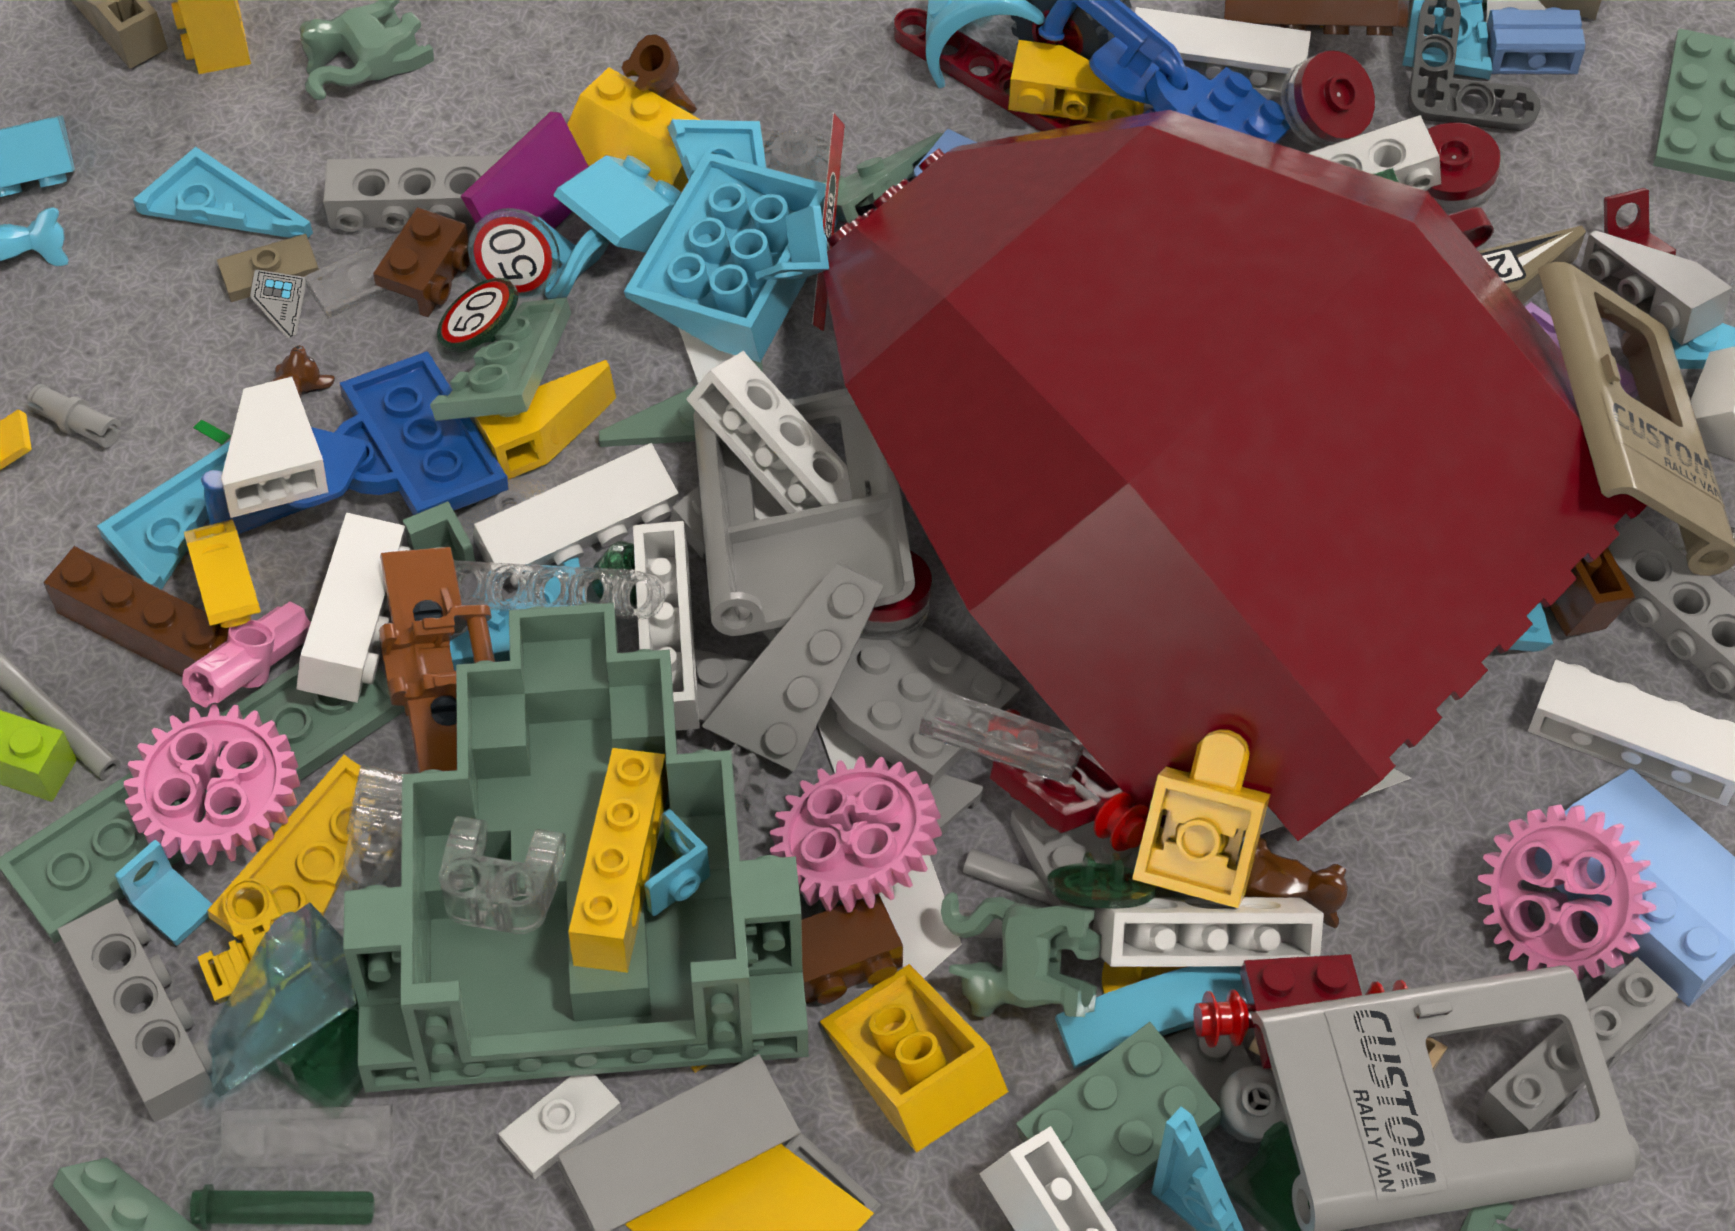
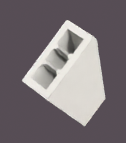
M292 377L243 389L221 477L230 518L328 493L323 458Z

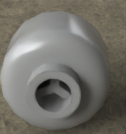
M1256 1065L1240 1068L1227 1078L1218 1092L1216 1104L1221 1109L1220 1123L1228 1134L1239 1141L1252 1144L1268 1141L1278 1134L1287 1123L1273 1070L1270 1068L1263 1069V1067ZM1249 1093H1251L1253 1102L1250 1105L1248 1102ZM1257 1105L1266 1107L1264 1110H1255L1254 1108Z

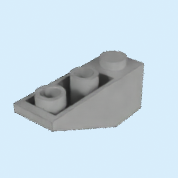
M1594 231L1589 234L1581 271L1662 323L1668 329L1670 337L1683 345L1722 324L1732 287L1702 265L1603 232Z

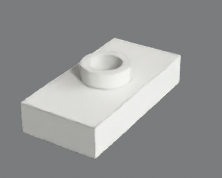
M595 1074L570 1076L498 1134L501 1142L528 1173L536 1179L558 1161V1155L580 1144L621 1111V1104Z

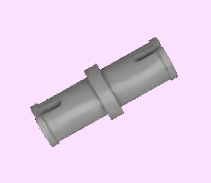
M38 384L30 391L27 397V401L38 405L27 404L30 412L56 422L61 431L70 435L79 433L107 448L115 444L121 434V430L111 427V425L116 428L121 427V422L118 419L90 408L89 402L78 396L69 398L50 389L47 385Z

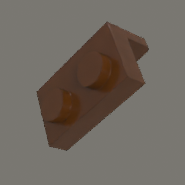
M417 207L374 271L375 285L416 299L420 315L429 317L437 304L443 305L447 301L451 292L452 280L458 271H465L471 263L473 247L470 245L467 225Z

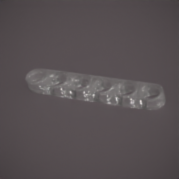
M453 560L462 606L488 605L492 611L509 612V610L528 609L535 606L546 608L581 605L588 603L586 592L591 582L596 579H600L604 587L602 599L597 604L614 603L616 618L650 619L658 614L665 600V589L662 582L654 575L637 570ZM473 572L477 579L476 590L472 596L465 598L461 592V584L465 576ZM514 574L518 580V591L514 598L506 601L502 594L503 583L507 577ZM557 577L561 584L560 594L554 602L548 603L544 597L545 585L551 578ZM643 581L647 587V598L642 606L634 609L630 603L629 595L633 586Z

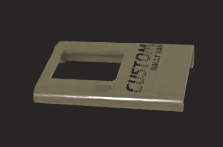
M1552 262L1538 268L1539 276L1601 493L1608 498L1617 494H1628L1679 525L1686 548L1687 565L1692 573L1700 576H1711L1730 569L1735 565V539L1668 329L1662 323L1569 263ZM1601 318L1609 320L1626 331L1620 340L1623 354L1628 358L1641 402L1629 396L1620 384L1621 377L1615 357L1611 354Z

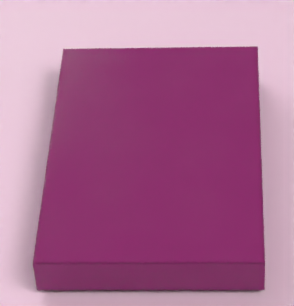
M550 111L460 197L479 230L487 222L499 217H516L529 223L540 217L555 229L573 212L553 196L559 186L589 166L562 114Z

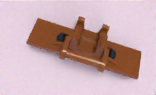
M451 547L381 553L380 560L392 623L384 624L380 627L379 639L391 705L404 706L406 716H409L419 773L431 769L455 771L457 770L456 671H454L449 641L453 634L462 633L464 628L468 626L474 663L484 660L495 662L487 622L492 618L490 607L488 605L462 606Z

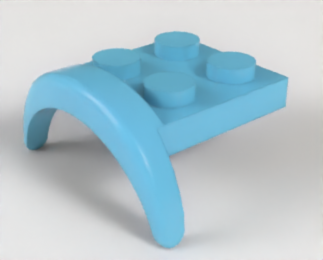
M928 0L926 60L929 71L938 88L945 87V80L939 64L942 49L958 29L976 19L991 15H1013L1041 25L1045 22L1043 13L1026 0Z

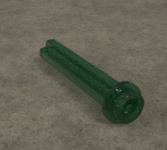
M205 1184L203 1190H193L190 1202L191 1223L201 1224L203 1230H210L212 1224L367 1226L373 1222L375 1213L374 1194L370 1191L214 1190L213 1184Z

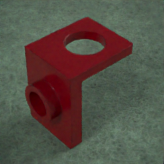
M1640 188L1604 198V233L1676 256L1675 248L1650 233L1648 189ZM1635 203L1638 209L1635 220L1628 226H1618L1616 223L1618 210L1624 204Z

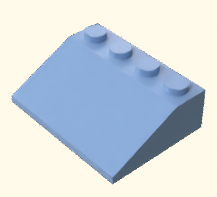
M1630 768L1573 803L1565 810V814L1567 817L1570 808L1577 805L1584 806L1585 821L1593 813L1604 812L1605 822L1603 829L1606 830L1613 825L1621 823L1624 825V829L1619 841L1622 844L1635 840L1639 841L1640 845L1631 856L1634 861L1650 860L1651 865L1640 872L1639 875L1641 880L1656 883V888L1642 893V899L1656 905V910L1640 914L1639 918L1646 922L1651 929L1650 932L1643 935L1631 934L1640 948L1630 955L1634 958L1638 957L1676 991L1679 994L1678 998L1689 1007L1735 964V856L1636 771ZM1539 848L1535 854V863L1542 873L1548 875L1552 868V859L1548 852ZM1591 857L1587 864V873L1594 883L1601 885L1605 878V869L1599 860ZM1564 884L1555 886L1557 890L1567 895L1570 901L1585 897L1600 901L1608 906L1612 904V899L1609 896L1571 893L1565 890ZM1583 911L1585 915H1587L1595 924L1598 925L1595 917L1591 913Z

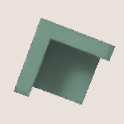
M448 501L403 520L407 543L411 550L451 547L457 578L477 570L472 544Z

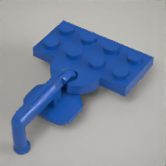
M1057 0L1050 10L1044 25L1038 29L1039 35L1047 40H1063L1065 36L1063 29L1066 22L1077 6L1081 7L1116 36L1098 49L1090 58L1089 65L1093 73L1120 96L1152 105L1156 112L1164 110L1176 111L1276 144L1295 124L1287 116L1282 106L1263 97L1252 88L1249 79L1241 73L1233 72L1228 67H1225L1212 80H1209L1196 70L1186 67L1176 47L1120 0Z
M428 351L340 382L341 395L354 417L343 422L335 432L311 427L323 458L328 493L230 518L221 480L223 472L218 470L207 471L201 478L210 525L233 519L238 534L336 499L349 489L361 494L383 495L399 491L413 515L447 501L454 511L509 490L507 475L470 417L435 421L430 406L431 402L438 395L448 396L453 390Z

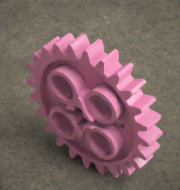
M212 704L207 717H200L195 707L190 708L188 722L182 723L174 715L170 716L172 730L168 733L154 727L151 730L156 740L154 746L139 743L137 746L144 761L135 760L128 762V767L134 778L124 781V787L129 795L125 803L131 816H133L132 820L138 833L144 832L148 844L153 840H157L161 844L167 858H171L181 849L186 864H191L198 852L204 854L208 865H213L217 852L224 851L232 862L236 859V847L243 845L248 851L254 853L256 852L254 837L259 834L266 839L272 840L274 835L269 824L271 822L286 824L288 822L282 806L289 807L296 806L297 804L292 789L300 786V780L295 770L298 768V763L294 752L290 751L291 747L285 734L279 735L275 722L271 720L262 725L259 713L255 710L243 720L238 705H233L226 716H221L217 704ZM223 746H225L224 749H223L222 752H221L220 757H219L221 748H222ZM204 753L197 759L187 760L194 754ZM254 762L247 768L237 769L243 763ZM188 798L182 804L170 806L175 800ZM239 807L233 813L220 815L227 808ZM205 810H206L204 819H203L201 822H199V821L201 820V818H202V816H203Z
M861 756L857 759L854 769L847 770L844 762L840 760L837 762L836 773L831 776L822 768L817 770L819 782L815 785L802 780L800 786L804 794L801 797L787 795L785 797L791 811L776 812L775 817L780 827L770 830V836L775 846L770 848V853L778 857L796 856L799 894L802 893L809 906H812L820 899L826 911H831L837 902L841 900L846 911L852 912L857 899L863 898L869 909L874 908L876 894L882 892L889 900H893L895 897L892 886L900 883L905 887H912L913 884L908 873L911 870L926 872L928 868L922 855H935L937 853L933 839L942 836V831L937 822L941 818V814L928 784H922L916 771L907 774L901 762L896 763L889 769L884 757H879L872 768H868L864 757Z
M1559 804L1548 807L1547 818L1540 809L1527 812L1528 824L1522 819L1510 821L1508 824L1514 837L1504 833L1493 838L1502 852L1484 854L1483 859L1494 867V871L1478 876L1480 882L1491 886V893L1479 897L1478 902L1485 905H1493L1494 913L1488 915L1483 922L1486 925L1499 923L1502 928L1495 937L1494 943L1500 944L1511 941L1514 944L1508 958L1511 961L1525 955L1529 956L1527 971L1542 969L1545 964H1547V968L1566 965L1571 967L1578 980L1584 978L1585 968L1591 977L1595 978L1605 974L1604 962L1611 968L1624 964L1619 949L1628 954L1639 950L1640 947L1631 934L1643 935L1650 932L1651 927L1641 920L1639 916L1640 914L1656 910V905L1642 899V893L1656 888V883L1641 880L1639 875L1640 872L1651 865L1650 860L1634 861L1631 856L1640 845L1639 841L1635 840L1622 844L1619 838L1623 832L1624 825L1621 823L1613 825L1606 830L1603 829L1605 822L1604 812L1593 813L1585 821V810L1582 805L1571 807L1567 817L1562 805ZM1539 848L1548 852L1552 859V868L1548 875L1542 873L1535 863V854ZM1591 857L1599 860L1605 869V878L1601 885L1594 883L1587 873V864ZM1525 880L1545 888L1564 884L1565 890L1571 893L1609 896L1612 899V904L1608 906L1600 901L1585 897L1568 902L1567 895L1564 893L1526 890L1522 888L1521 881ZM1531 901L1537 902L1544 910L1545 921L1542 927L1536 926L1530 920L1528 907ZM1583 911L1591 913L1598 923V932L1595 938L1587 936L1580 926V917Z

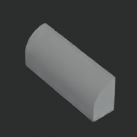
M760 1054L558 1155V1167L591 1231H612L784 1143L801 1132Z

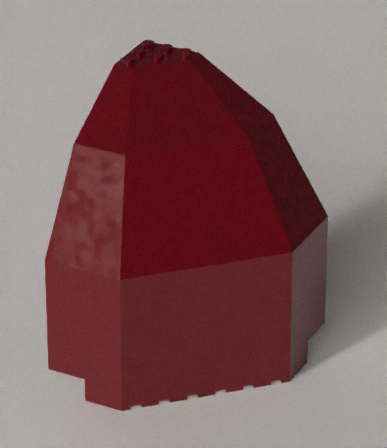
M1164 110L956 146L945 154L938 148L918 166L922 173L911 182L905 178L896 186L890 187L873 202L877 208L876 210L872 208L863 216H858L850 224L846 223L827 240L832 248L827 252L829 269L823 271L844 384L969 613L1118 787L1133 797L1135 806L1144 805L1150 809L1158 774L1165 767L1191 773L1199 742L1210 732L1219 729L1231 730L1239 734L1247 742L1250 753L1242 787L1270 794L1268 807L1297 841L1301 840L1381 782L1396 767L1389 757L1403 743L1408 748L1415 747L1443 718L1436 709L1448 696L1451 695L1455 701L1461 699L1488 671L1482 661L1495 648L1500 654L1507 652L1533 625L1527 615L1539 603L1544 608L1551 606L1577 579L1571 572L1572 568L1582 558L1588 563L1594 561L1620 535L1614 525L1625 514L1632 519L1637 517L1647 507L1646 504L1628 494H1617L1608 498L1601 493L1561 349L1431 194L1424 190L1176 111ZM1165 815L1162 816L1160 824L1161 827H1164L1166 820Z

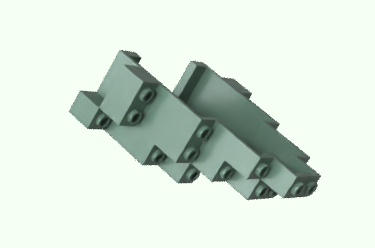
M584 603L575 606L546 608L535 606L528 609L509 610L510 661L493 662L484 660L472 664L456 665L457 770L441 771L431 769L421 773L402 774L401 887L371 885L361 890L344 891L343 951L359 1006L358 1068L365 1093L744 1062L760 1054L762 1060L809 1057L802 963L801 905L796 856L778 857L775 855H764L755 860L740 861L731 750L714 751L703 749L693 753L678 754L670 649H640L634 652L618 653V634L614 603ZM612 748L665 754L669 790L664 812L668 809L672 810L708 847L710 877L700 883L698 889L689 898L683 901H675L655 916L647 910L645 894L628 973L573 966L568 934ZM663 817L649 879L680 858L665 840ZM679 835V837H680V839L682 840V842H683V843L685 844V846L688 848L686 842H685V841L683 840V838Z

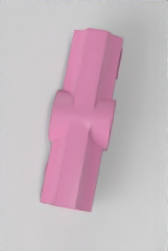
M289 601L282 607H276L258 620H250L245 624L229 627L226 642L184 670L182 685L188 690L191 700L207 708L213 703L221 702L241 687L253 688L265 684L269 679L270 666L305 642L311 622L308 620L304 608Z

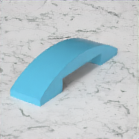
M1242 966L1181 968L1096 997L1095 1011L1085 1013V1017H1069L1064 1012L1056 1015L1055 1021L1073 1068L1097 1062L1148 1022L1153 1024L1161 1036L1193 1027L1194 1006L1196 1003H1202V998L1206 991H1211L1217 1002H1224L1228 992L1236 990L1247 1004L1240 975Z

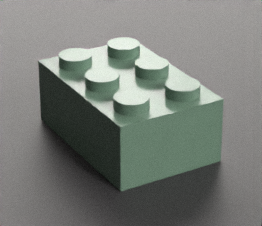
M1148 1022L1019 1120L1016 1126L1019 1138L1023 1143L1051 1126L1104 1211L1107 1212L1155 1175L1166 1122L1180 1106L1193 1115L1202 1137L1220 1125L1221 1109L1153 1024Z

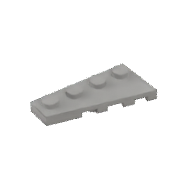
M838 561L702 724V727L794 772L885 584Z

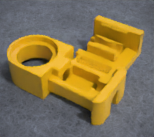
M244 878L234 882L224 895L223 909L234 937L244 941L237 943L236 940L228 942L231 949L214 956L212 951H209L197 957L214 1001L219 1004L228 1001L227 997L254 984L262 989H270L300 975L304 971L303 963L300 961L292 962L277 924L286 920L273 891L261 881L252 878ZM248 890L260 891L264 897L262 912L252 919L240 918L236 911V902L239 896ZM282 971L281 973L274 975V973Z

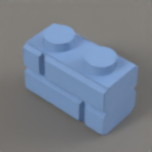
M1514 7L1490 10L1487 21V48L1492 62V74H1578L1585 51L1580 11L1562 10L1557 7L1545 10H1518Z

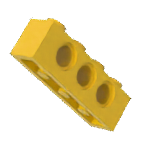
M612 748L568 931L573 966L628 973L645 898L644 885L649 880L662 822V814L664 813L669 790L665 754Z

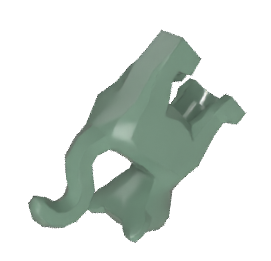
M379 0L373 4L348 9L332 20L313 19L305 21L300 26L299 31L302 49L309 60L306 68L309 74L305 82L306 91L315 100H323L326 98V92L323 88L324 84L333 83L352 87L368 80H382L393 75L412 72L433 62L434 53L432 46L428 44L418 47L416 44L415 33L421 27V21L412 12L402 15L400 21L394 10V7L400 3L399 0ZM339 52H345L355 67L346 69L325 65Z
M954 892L946 894L942 900L941 916L943 924L953 935L962 938L972 937L981 934L994 919L1002 921V968L987 961L949 966L950 973L961 977L962 994L970 1001L972 1014L978 1017H989L996 1008L1005 1004H1012L1022 1008L1062 1004L1065 1015L1069 1017H1085V1013L1094 1012L1097 986L1085 980L1061 974L1060 967L1062 949L1073 950L1078 959L1093 960L1099 958L1102 935L1088 927L1091 920L1094 919L1095 910L1069 905L1043 908L1016 903L1004 897H993L983 900L971 915L962 916L959 912L958 895Z

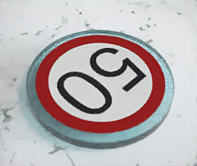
M513 208L492 211L476 224L469 238V258L477 276L483 283L497 281L506 284L509 289V296L524 298L536 295L546 289L557 274L560 264V252L557 241L548 226L531 213Z

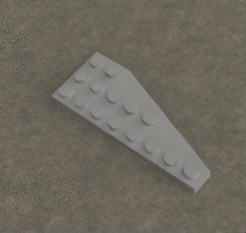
M697 486L672 507L670 521H684L686 540L698 555L705 559L700 487ZM909 617L895 622L867 621L828 703L837 712L836 721L846 733L892 764L903 763L907 774L916 771L922 784H928L929 788H931L984 735V728L990 718L997 713L1010 709L1016 703L1020 689ZM783 627L762 632L772 641Z

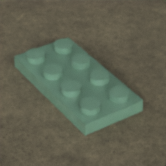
M1678 28L1673 47L1653 166L1735 183V39Z

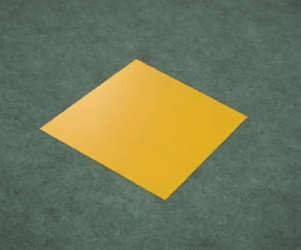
M780 1144L635 1218L625 1225L632 1231H858L874 1213Z

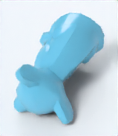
M52 207L38 213L36 220L32 221L28 227L1 224L0 261L16 257L32 249L39 252L48 263L54 266L67 265L69 259L62 250L65 240L64 230L57 222L59 217L58 209Z

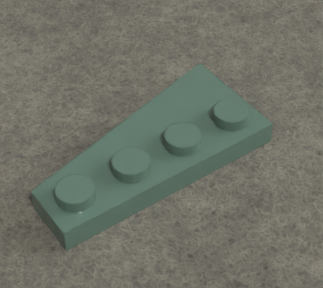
M567 297L522 302L495 332L497 342L487 347H481L473 356L476 365L469 373L459 372L451 380L450 384L453 391L448 396L438 395L431 402L430 406L435 421L497 414L502 417H512L528 411L571 316Z
M107 1157L62 1167L58 1170L53 1187L90 1231H201Z

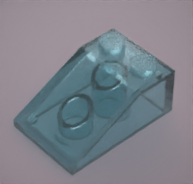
M310 902L295 913L287 912L274 921L269 931L263 936L212 1028V1090L219 1098L356 1004L355 991L343 951V937Z

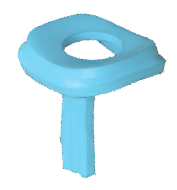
M538 217L531 224L546 238L551 249L552 258L562 264L549 278L545 289V296L548 299L565 298L570 293L575 280L600 259L607 249L609 241L592 228L574 245Z

